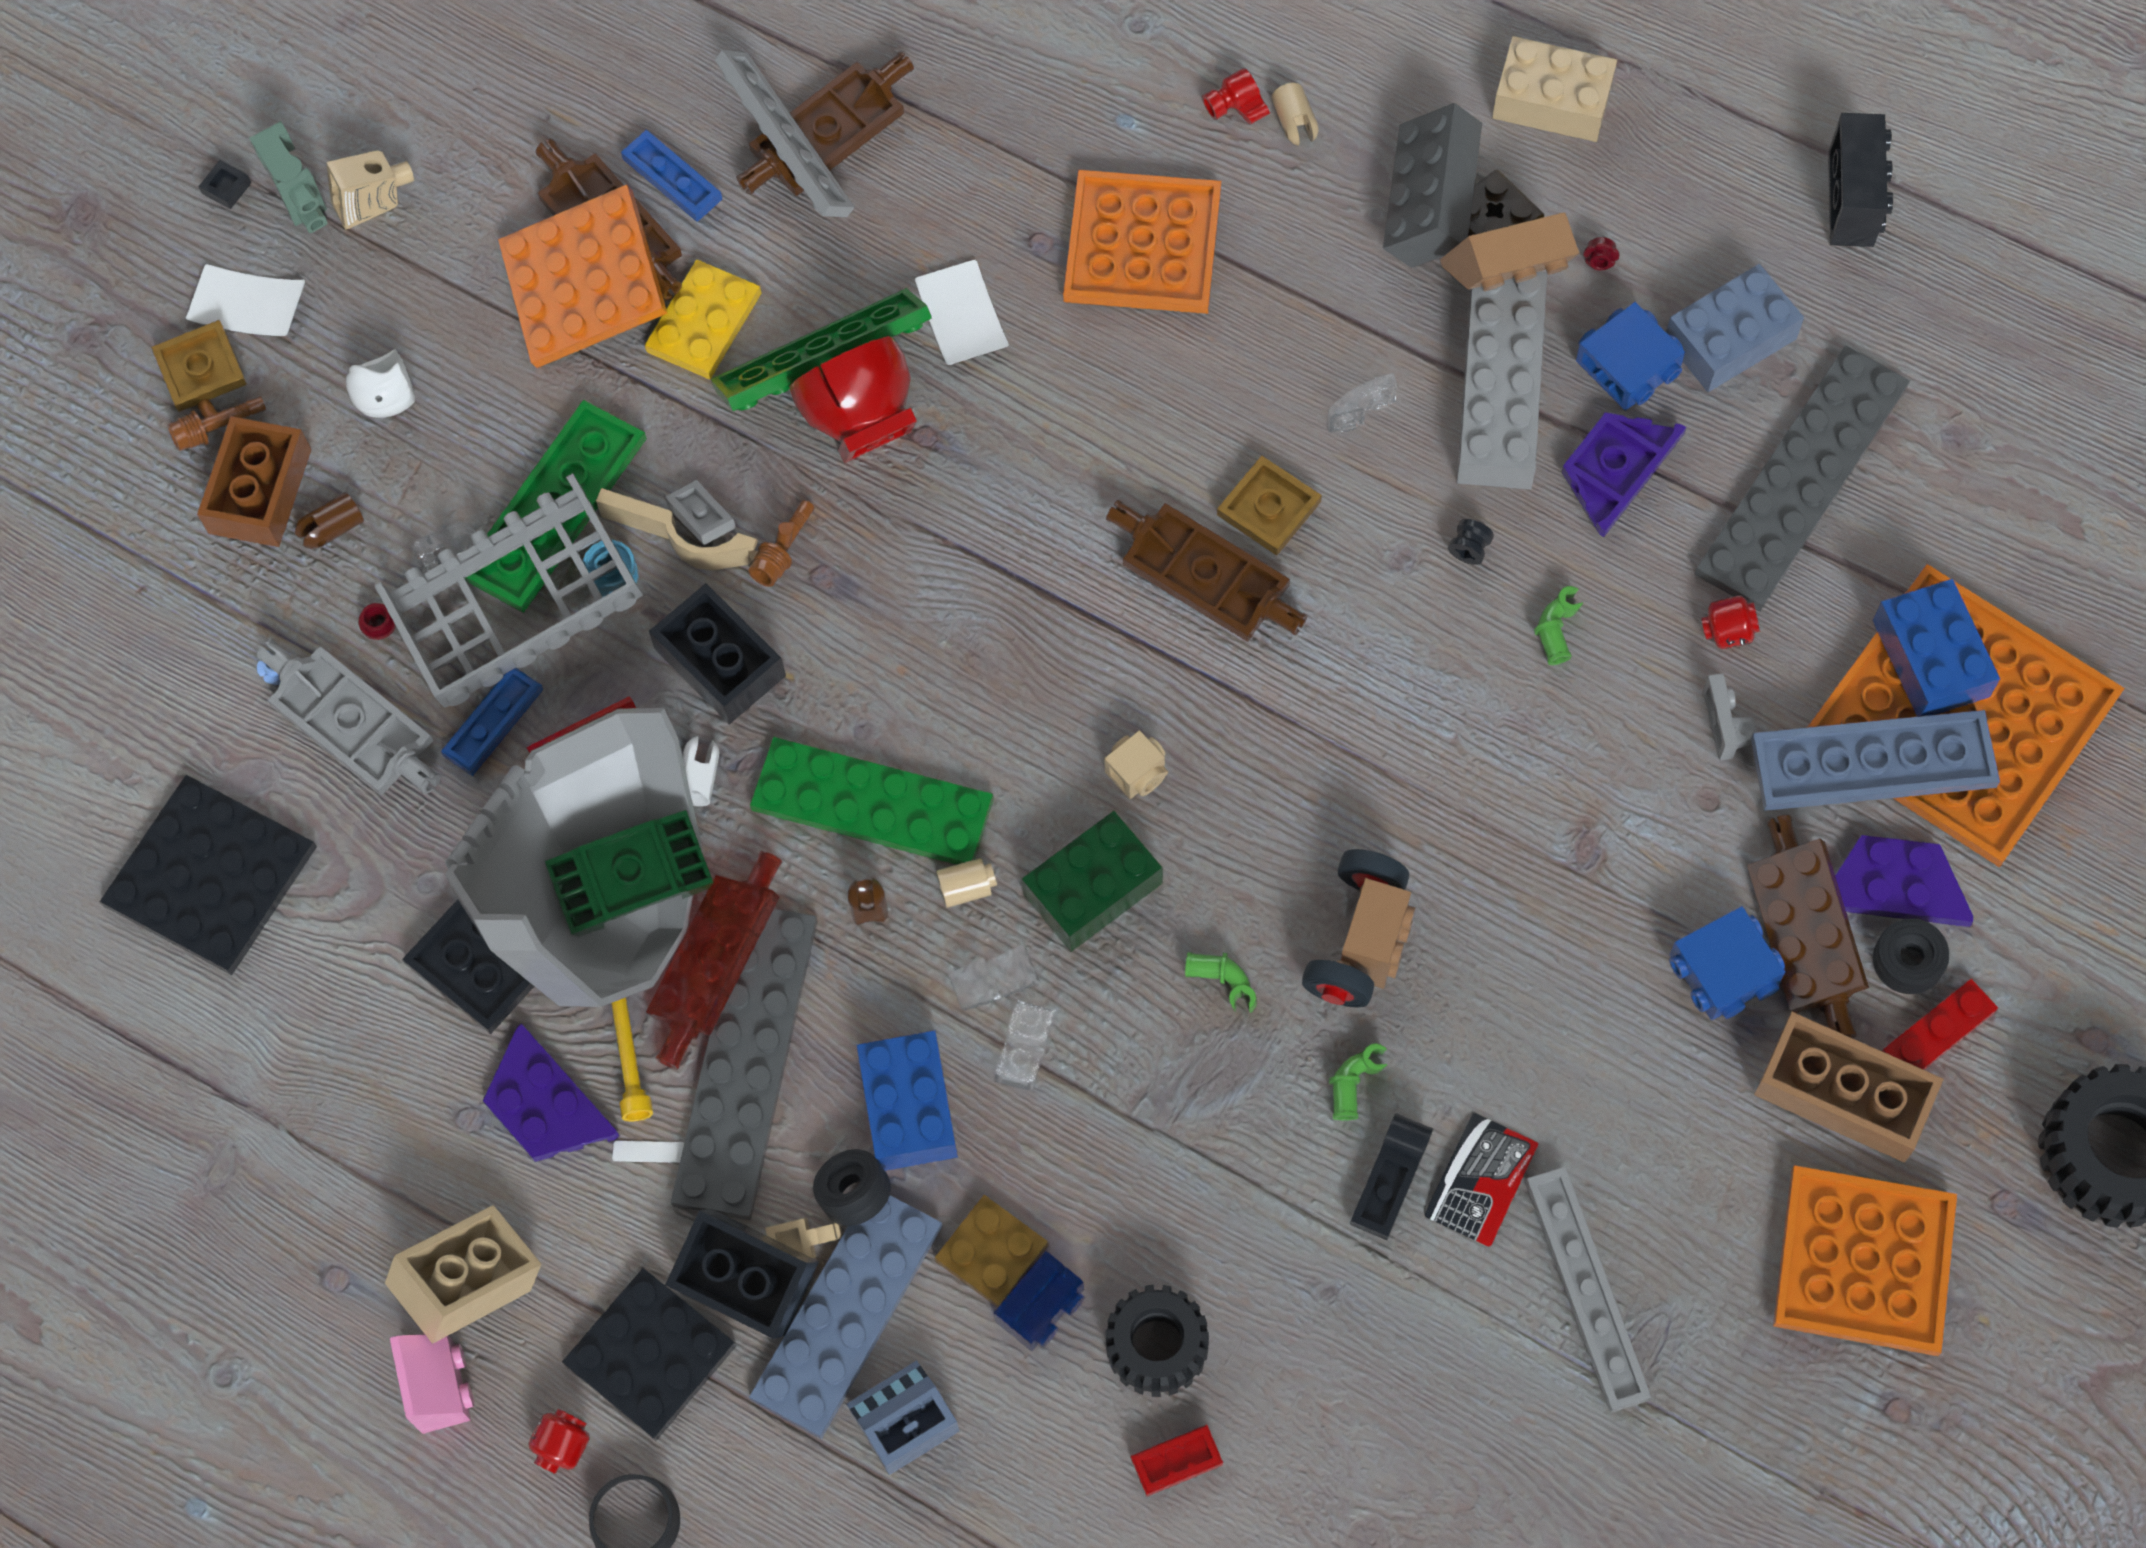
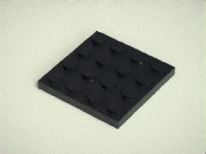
M185 775L99 902L116 914L220 970L233 975L317 846L314 841L204 783Z

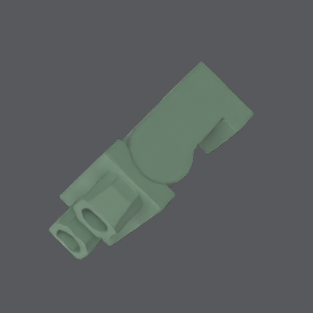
M280 121L250 137L249 139L256 155L276 185L294 225L297 226L303 223L308 233H313L326 226L328 222L323 212L327 208L309 169H304L301 161L296 156L289 154L295 148L282 122Z

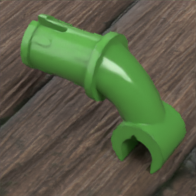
M1567 586L1563 588L1557 597L1545 607L1540 616L1538 626L1534 629V634L1540 636L1548 659V665H1558L1572 657L1561 629L1564 625L1561 618L1574 616L1583 604V602L1577 604L1565 602L1566 599L1575 596L1579 590L1576 587Z
M1223 952L1222 956L1187 953L1186 977L1220 979V983L1223 984L1227 982L1232 989L1229 1001L1234 1012H1236V1001L1242 994L1250 999L1249 1012L1252 1013L1257 1006L1256 994L1251 988L1249 979L1243 969L1228 957V953Z
M1370 1044L1363 1052L1355 1054L1344 1061L1334 1076L1329 1078V1084L1333 1085L1334 1120L1349 1121L1358 1119L1356 1085L1360 1083L1359 1075L1363 1072L1371 1075L1381 1072L1387 1064H1375L1369 1057L1371 1054L1382 1055L1387 1048L1381 1044Z

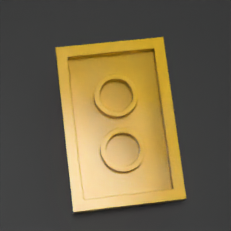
M696 259L682 282L681 290L673 297L667 307L668 314L661 317L645 344L646 352L710 380L762 294L760 286Z

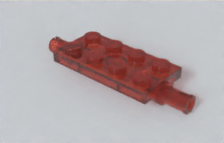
M759 852V857L747 880L737 881L715 875L714 883L708 889L646 1010V1013L651 1017L668 1023V1026L671 1028L659 1054L655 1057L658 1062L669 1068L679 1069L692 1039L697 1040L700 1033L711 1035L780 898L769 887L783 862L771 853Z

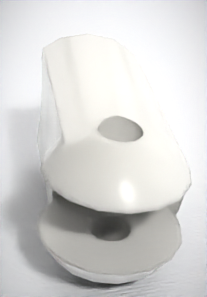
M696 736L686 743L682 757L693 806L702 807L709 805L711 801L720 752L717 744L712 740L707 751L705 763L694 760L699 737Z

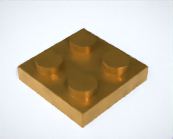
M220 320L151 347L178 412L198 405L203 399L211 400L247 385Z
M1261 455L1217 508V516L1277 556L1321 503L1322 495Z
M983 1195L935 1256V1262L1000 1309L1049 1246V1243L989 1197Z

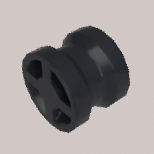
M1462 519L1457 526L1458 535L1451 539L1448 550L1450 554L1462 562L1479 565L1485 557L1484 548L1491 544L1494 534L1488 526L1479 521Z

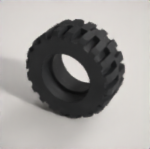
M2115 1064L2108 1071L2105 1066L2092 1069L2087 1076L2081 1075L2075 1079L2052 1104V1108L2046 1113L2042 1122L2045 1129L2039 1135L2038 1147L2044 1149L2045 1152L2039 1159L2042 1170H2050L2052 1176L2047 1181L2053 1191L2061 1189L2066 1195L2062 1202L2070 1209L2075 1205L2079 1206L2084 1210L2082 1217L2092 1222L2098 1217L2105 1218V1226L2118 1228L2123 1222H2126L2130 1228L2138 1227L2146 1222V1177L2128 1178L2107 1169L2097 1159L2091 1149L2088 1139V1126L2096 1116L2114 1114L2133 1120L2146 1131V1068L2139 1066L2135 1072H2131L2128 1064Z

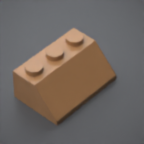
M1563 212L1468 236L1441 258L1440 262L1442 267L1468 290L1482 286L1483 291H1489L1504 285V280L1514 278L1516 283H1520L1537 276L1536 272L1546 270L1548 275L1567 269L1569 267L1568 262L1580 253L1566 213Z

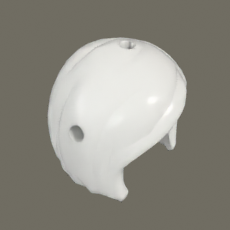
M396 349L380 358L361 365H352L349 368V373L346 376V389L353 405L363 414L375 418L391 417L405 411L414 403V388L408 376L406 366Z

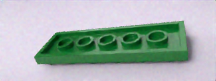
M905 288L710 380L715 392L732 411L737 409L739 411L747 410L754 407L759 399L769 394L779 395L790 389L789 386L796 379L815 367L819 366L823 374L821 364L873 340L887 336L893 337L902 332H915L923 327V322L932 319L928 306Z
M583 400L487 533L488 537L508 527L504 521V517L508 513L516 511L523 518L538 510L540 506L537 498L540 495L550 493L555 500L573 490L566 478L571 474H574L596 512L598 509L596 499L601 488L609 491L612 489L646 441L645 432ZM586 511L562 523L572 543H574L590 520ZM555 527L530 541L542 562L566 549ZM524 545L465 578L469 584L522 613L526 611L545 584ZM558 564L547 569L549 576L552 574V572L555 570Z
M773 737L750 803L751 811L958 865L975 860L994 796L992 793Z

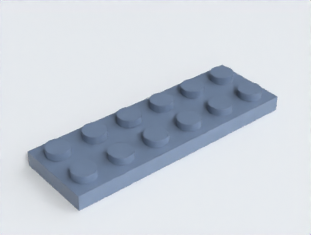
M1985 710L1753 733L1751 737L1764 811L1997 788L2000 783Z
M890 1195L885 1206L873 1218L858 1225L848 1226L749 1396L750 1400L822 1439L942 1229V1222Z

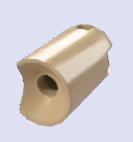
M1287 83L1277 88L1272 94L1271 100L1287 139L1292 144L1299 146L1300 140L1297 126L1305 125L1308 137L1313 142L1317 137L1319 128L1303 87L1299 83Z

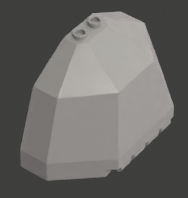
M617 709L531 751L525 760V769L517 765L511 767L499 784V788L494 791L482 808L481 814L477 815L463 835L462 840L458 842L445 861L448 868L445 877L489 949L558 1006L602 1007L654 987L687 933L693 895L684 899L679 895L604 923L605 928L580 937L571 935L544 862L584 844L687 810L700 848L702 849L679 739L665 709Z

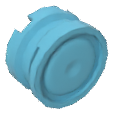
M612 540L637 584L639 576L634 555L628 546L622 542ZM603 541L592 545L585 553L583 563L590 573L613 559ZM618 568L594 581L602 597L626 585Z

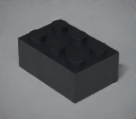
M1841 113L1828 151L1830 245L1874 247L1878 234L1885 231L1886 214H1891L1893 209V192H1887V183H1890L1892 178L1893 164L1892 160H1887L1886 151H1889L1891 147L1892 132L1891 129H1886L1885 114Z
M707 583L649 630L654 649L729 725L786 677L782 658Z
M713 1209L699 1210L665 1286L774 1339L785 1336L819 1261Z

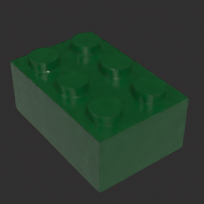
M1112 811L1021 879L1023 895L1069 951L1072 952L1162 885L1163 867L1119 815Z

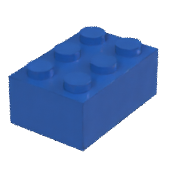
M1953 579L1881 601L1872 621L1917 717L1937 715L1989 698L1992 695L2000 677Z
M936 1031L858 1044L857 1051L875 1159L879 1161L882 1168L887 1171L958 1158Z

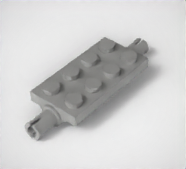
M273 639L264 643L269 648L268 651L262 646L257 652V658L280 675L279 680L281 682L278 690L267 700L270 706L380 796L401 775L419 788L423 794H428L432 791V788L428 786L429 782L434 787L438 785L441 775L434 772L418 759L422 752L433 742L431 735L325 649L319 646L310 657L301 659L299 657H292Z

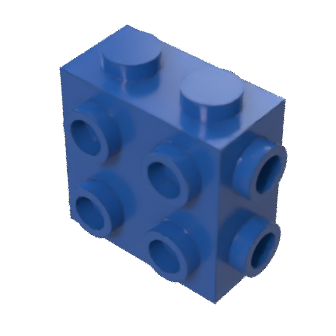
M1636 302L1625 310L1619 308L1614 311L1607 319L1605 325L1597 331L1594 328L1589 330L1578 343L1579 349L1576 362L1625 411L1636 403L1638 405L1644 404L1654 394L1655 388L1663 382L1670 384L1682 372L1681 365L1685 355L1682 344L1675 336L1668 335L1658 325L1655 316L1650 311L1643 310Z
M1743 906L1674 942L1669 954L1671 957L1669 958V963L1673 972L1679 979L1684 978L1692 990L1690 995L1694 1005L1700 1012L1705 1011L1711 1021L1721 1015L1725 1019L1735 1016L1745 1009L1744 1003L1755 997L1762 1001L1772 996L1780 989L1778 985L1785 974V964L1781 955L1775 948H1769L1762 937L1763 930L1759 921L1753 915L1749 916Z

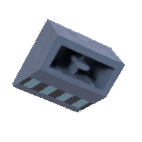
M918 1361L913 1362L846 1404L888 1475H891L960 1432L955 1417Z

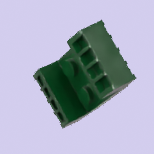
M687 810L650 820L544 861L571 935L577 937L605 928L604 923L676 896L681 895L682 899L698 894L709 889L714 883Z

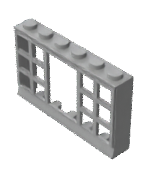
M574 474L566 477L573 490L555 500L550 493L540 495L537 498L540 508L523 518L516 511L508 513L504 517L508 527L488 537L484 530L476 531L471 535L474 546L458 555H455L451 549L441 551L438 554V558L442 564L424 574L417 567L409 569L405 572L408 583L391 593L381 582L374 585L431 692L444 708L449 705L456 706L465 702L470 697V693L481 687L495 685L502 680L503 675L516 667L523 668L530 665L536 660L537 655L548 649L562 647L574 634L581 630H591L602 623L604 617L615 611L621 612L629 609L636 603V599L643 596ZM586 511L596 532L573 544L562 523ZM555 527L566 549L542 562L530 541ZM602 539L613 560L589 573L578 552ZM524 545L562 613L564 620L505 653L465 578ZM571 556L582 578L558 591L547 569ZM618 568L626 585L602 597L594 581ZM458 582L469 603L444 616L434 595ZM587 585L596 602L571 615L563 598ZM427 600L438 621L413 635L402 613ZM474 611L485 632L460 646L449 625ZM442 629L453 651L429 664L418 642ZM490 640L498 657L474 670L465 654ZM458 658L467 675L442 688L434 671Z

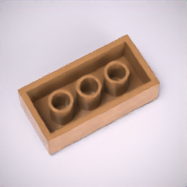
M1791 1012L1754 1095L1905 1163L1915 1150L1944 1079Z

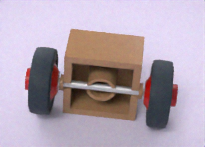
M1351 849L1345 851L1341 857L1338 866V876L1343 882L1359 890L1361 894L1342 950L1341 961H1310L1305 968L1302 985L1308 992L1329 1003L1359 1008L1369 1004L1374 986L1384 989L1388 977L1396 978L1404 943H1407L1416 907L1409 906L1411 892L1406 890L1409 871L1403 864L1378 852Z

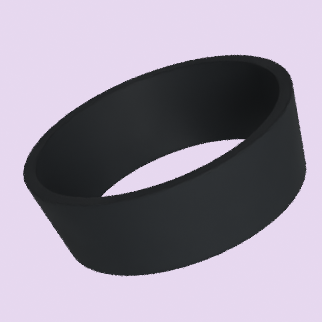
M638 1474L619 1476L606 1483L594 1497L589 1512L590 1534L596 1548H608L601 1542L594 1528V1515L599 1501L615 1485L635 1479L645 1480L657 1487L664 1496L668 1507L666 1529L657 1543L650 1548H671L680 1528V1510L672 1492L660 1481Z

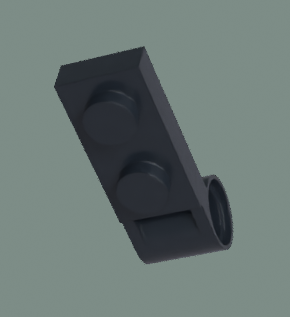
M1395 1113L1380 1153L1351 1218V1226L1388 1240L1434 1128Z

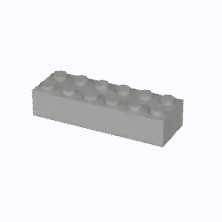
M1536 272L1537 276L1520 283H1516L1514 278L1504 280V285L1489 291H1483L1482 286L1470 289L1457 484L1530 490L1532 488L1536 469L1547 285L1546 272Z

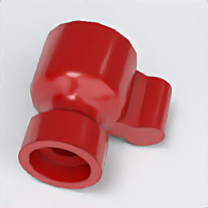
M1245 68L1226 77L1222 81L1219 90L1212 89L1202 95L1205 108L1214 120L1226 115L1229 108H1234L1249 124H1253L1270 114L1267 105L1261 98L1254 78Z

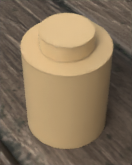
M981 858L936 871L946 908L991 896L990 887L997 886L991 863L984 865Z

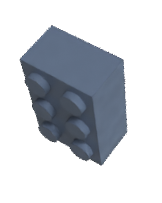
M1758 264L1672 315L1669 319L1666 333L1675 336L1680 341L1685 351L1683 363L1704 389L1710 392L1795 341L1802 326L1804 316L1765 269Z

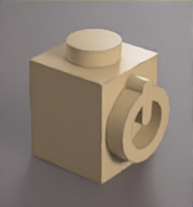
M1140 730L1131 737L1128 735L1122 737L1112 747V753L1104 758L1105 773L1129 799L1138 793L1140 796L1148 795L1160 785L1168 774L1165 768L1164 756L1166 754L1163 747L1153 737L1147 739Z

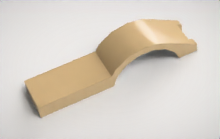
M601 488L596 499L601 517L669 539L673 550L679 558L697 569L714 571L749 565L753 563V558L758 552L754 550L758 543L757 539L737 533L730 541L719 546L698 547L687 543L677 534V526L673 513L670 510Z

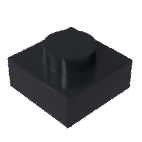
M219 160L198 187L203 195L231 209L250 186L251 180L247 174Z

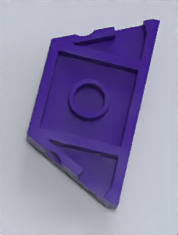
M1605 412L1563 465L1562 474L1599 535L1605 537L1680 441L1686 431L1684 425L1675 423L1674 428L1652 424L1651 419L1638 417L1629 419L1623 415Z
M1861 835L1835 875L1846 912L1899 919H1920L1926 922L1970 927L1973 923L1974 916L1940 844Z
M520 1024L515 1030L483 1099L487 1108L535 1162L554 1157L559 1152L570 1153L584 1149V1145L607 1139L610 1142L616 1140L620 1136L617 1130L530 1032Z

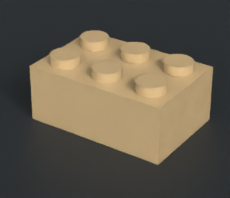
M1512 36L1496 93L1492 119L1597 142L1618 59Z
M492 1205L396 1254L390 1266L385 1285L433 1344L530 1292L541 1263L496 1207Z

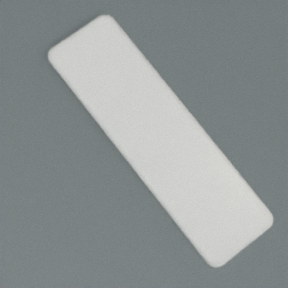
M615 1141L613 1143L612 1160L623 1162L680 1163L684 1143Z

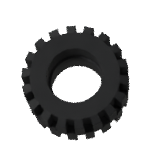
M1154 1284L1146 1285L1145 1291L1138 1293L1137 1289L1129 1292V1298L1125 1301L1122 1298L1116 1304V1311L1110 1313L1105 1333L1107 1358L1110 1360V1367L1114 1374L1117 1373L1120 1376V1381L1126 1387L1129 1384L1132 1385L1134 1392L1143 1395L1144 1391L1151 1392L1152 1397H1161L1160 1392L1166 1391L1169 1392L1170 1396L1178 1393L1179 1387L1184 1386L1187 1388L1190 1386L1195 1375L1199 1376L1203 1370L1209 1346L1207 1321L1205 1315H1201L1200 1306L1194 1300L1191 1303L1188 1300V1294L1181 1290L1178 1294L1172 1292V1286L1163 1285L1162 1290H1154ZM1151 1321L1167 1322L1174 1326L1181 1334V1348L1174 1356L1167 1360L1151 1361L1145 1359L1133 1347V1335L1139 1327Z

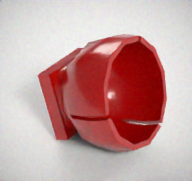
M890 336L865 343L821 364L825 377H823L818 366L796 379L789 386L794 403L808 424L840 441L838 452L844 464L910 433L917 422L912 409H905L911 380L905 355L894 338Z

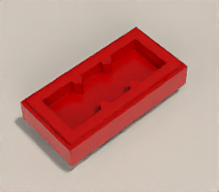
M1207 1424L1130 1456L1146 1497L1223 1466L1222 1458Z

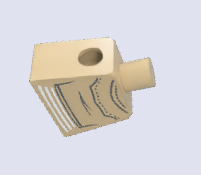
M378 150L326 162L331 204L345 230L395 208L398 205L397 187L414 181L411 167L407 161L390 166L383 152Z

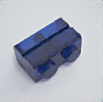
M1046 1251L993 1313L994 1320L1030 1351H1033L1038 1344L1045 1347L1059 1329L1055 1325L1064 1313L1071 1316L1084 1301L1085 1296L1081 1294L1084 1291V1282Z

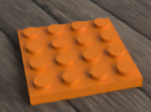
M1078 170L1063 302L1208 314L1221 181Z
M627 184L498 239L530 362L536 368L668 314L634 193Z
M1794 1165L1791 1169L1773 1327L1939 1356L1942 1353L1957 1194Z

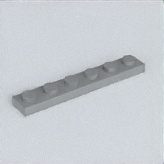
M722 50L715 61L723 71L724 78L741 97L742 104L752 113L762 133L770 139L777 150L779 158L790 168L797 184L810 197L815 210L826 217H848L855 208L749 54L747 52Z
M1566 1167L1527 1178V1188L1610 1413L1650 1401L1649 1389Z

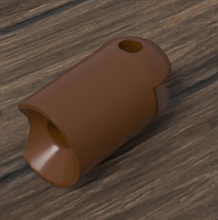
M344 492L300 518L295 526V535L297 537H305L303 541L304 547L316 549L363 523L364 519L356 503L348 493Z
M872 878V880L864 879L858 882L855 880L851 883L848 889V902L854 922L857 925L870 921L885 922L888 917V906L883 886L878 880Z

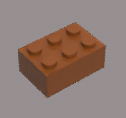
M230 416L197 513L208 534L280 547L312 450L301 429Z

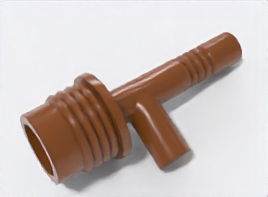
M259 396L242 403V405L239 404L238 406L236 405L235 407L217 412L209 399H203L198 403V409L203 415V419H200L196 411L192 410L185 417L182 416L177 421L167 424L174 445L180 452L187 448L192 449L193 447L200 446V444L208 445L209 441L206 433L228 425L230 416L246 418L266 410L263 399Z
M802 500L789 522H783L778 526L776 542L774 544L770 542L760 544L758 552L753 558V563L748 570L750 576L756 582L763 586L772 587L777 579L782 577L785 570L790 568L792 559L787 550L813 512L814 506L812 503Z

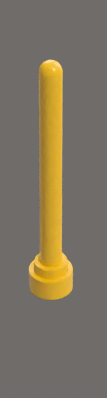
M625 997L612 1002L611 1006L625 1092L622 1094L623 1099L619 1102L621 1117L624 1121L635 1122L651 1117L653 1115L651 1097L646 1095L645 1090L641 1089Z

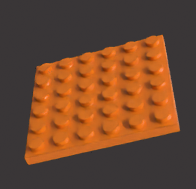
M1926 564L1906 593L1949 580L1950 578ZM1955 582L2000 680L1989 698L1937 715L1985 710L2000 783L1997 788L1893 799L2000 868L2125 688ZM1878 632L1807 728L1917 717Z

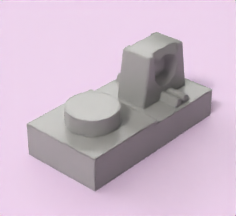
M697 480L665 496L668 508L703 545L708 543L711 547H716L726 543L725 534L736 528L734 519Z
M1724 673L1710 675L1705 683L1703 694L1719 761L1733 759L1736 749L1752 745L1751 737L1753 733H1757L1755 723L1752 717H1732L1731 710L1735 708V694L1732 686H1726Z

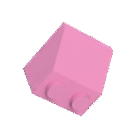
M425 1334L391 1337L390 1343L406 1418L422 1434L471 1421L468 1408L474 1407V1398L469 1383L463 1384L460 1369L466 1367V1361L461 1344H455L449 1336L433 1344Z

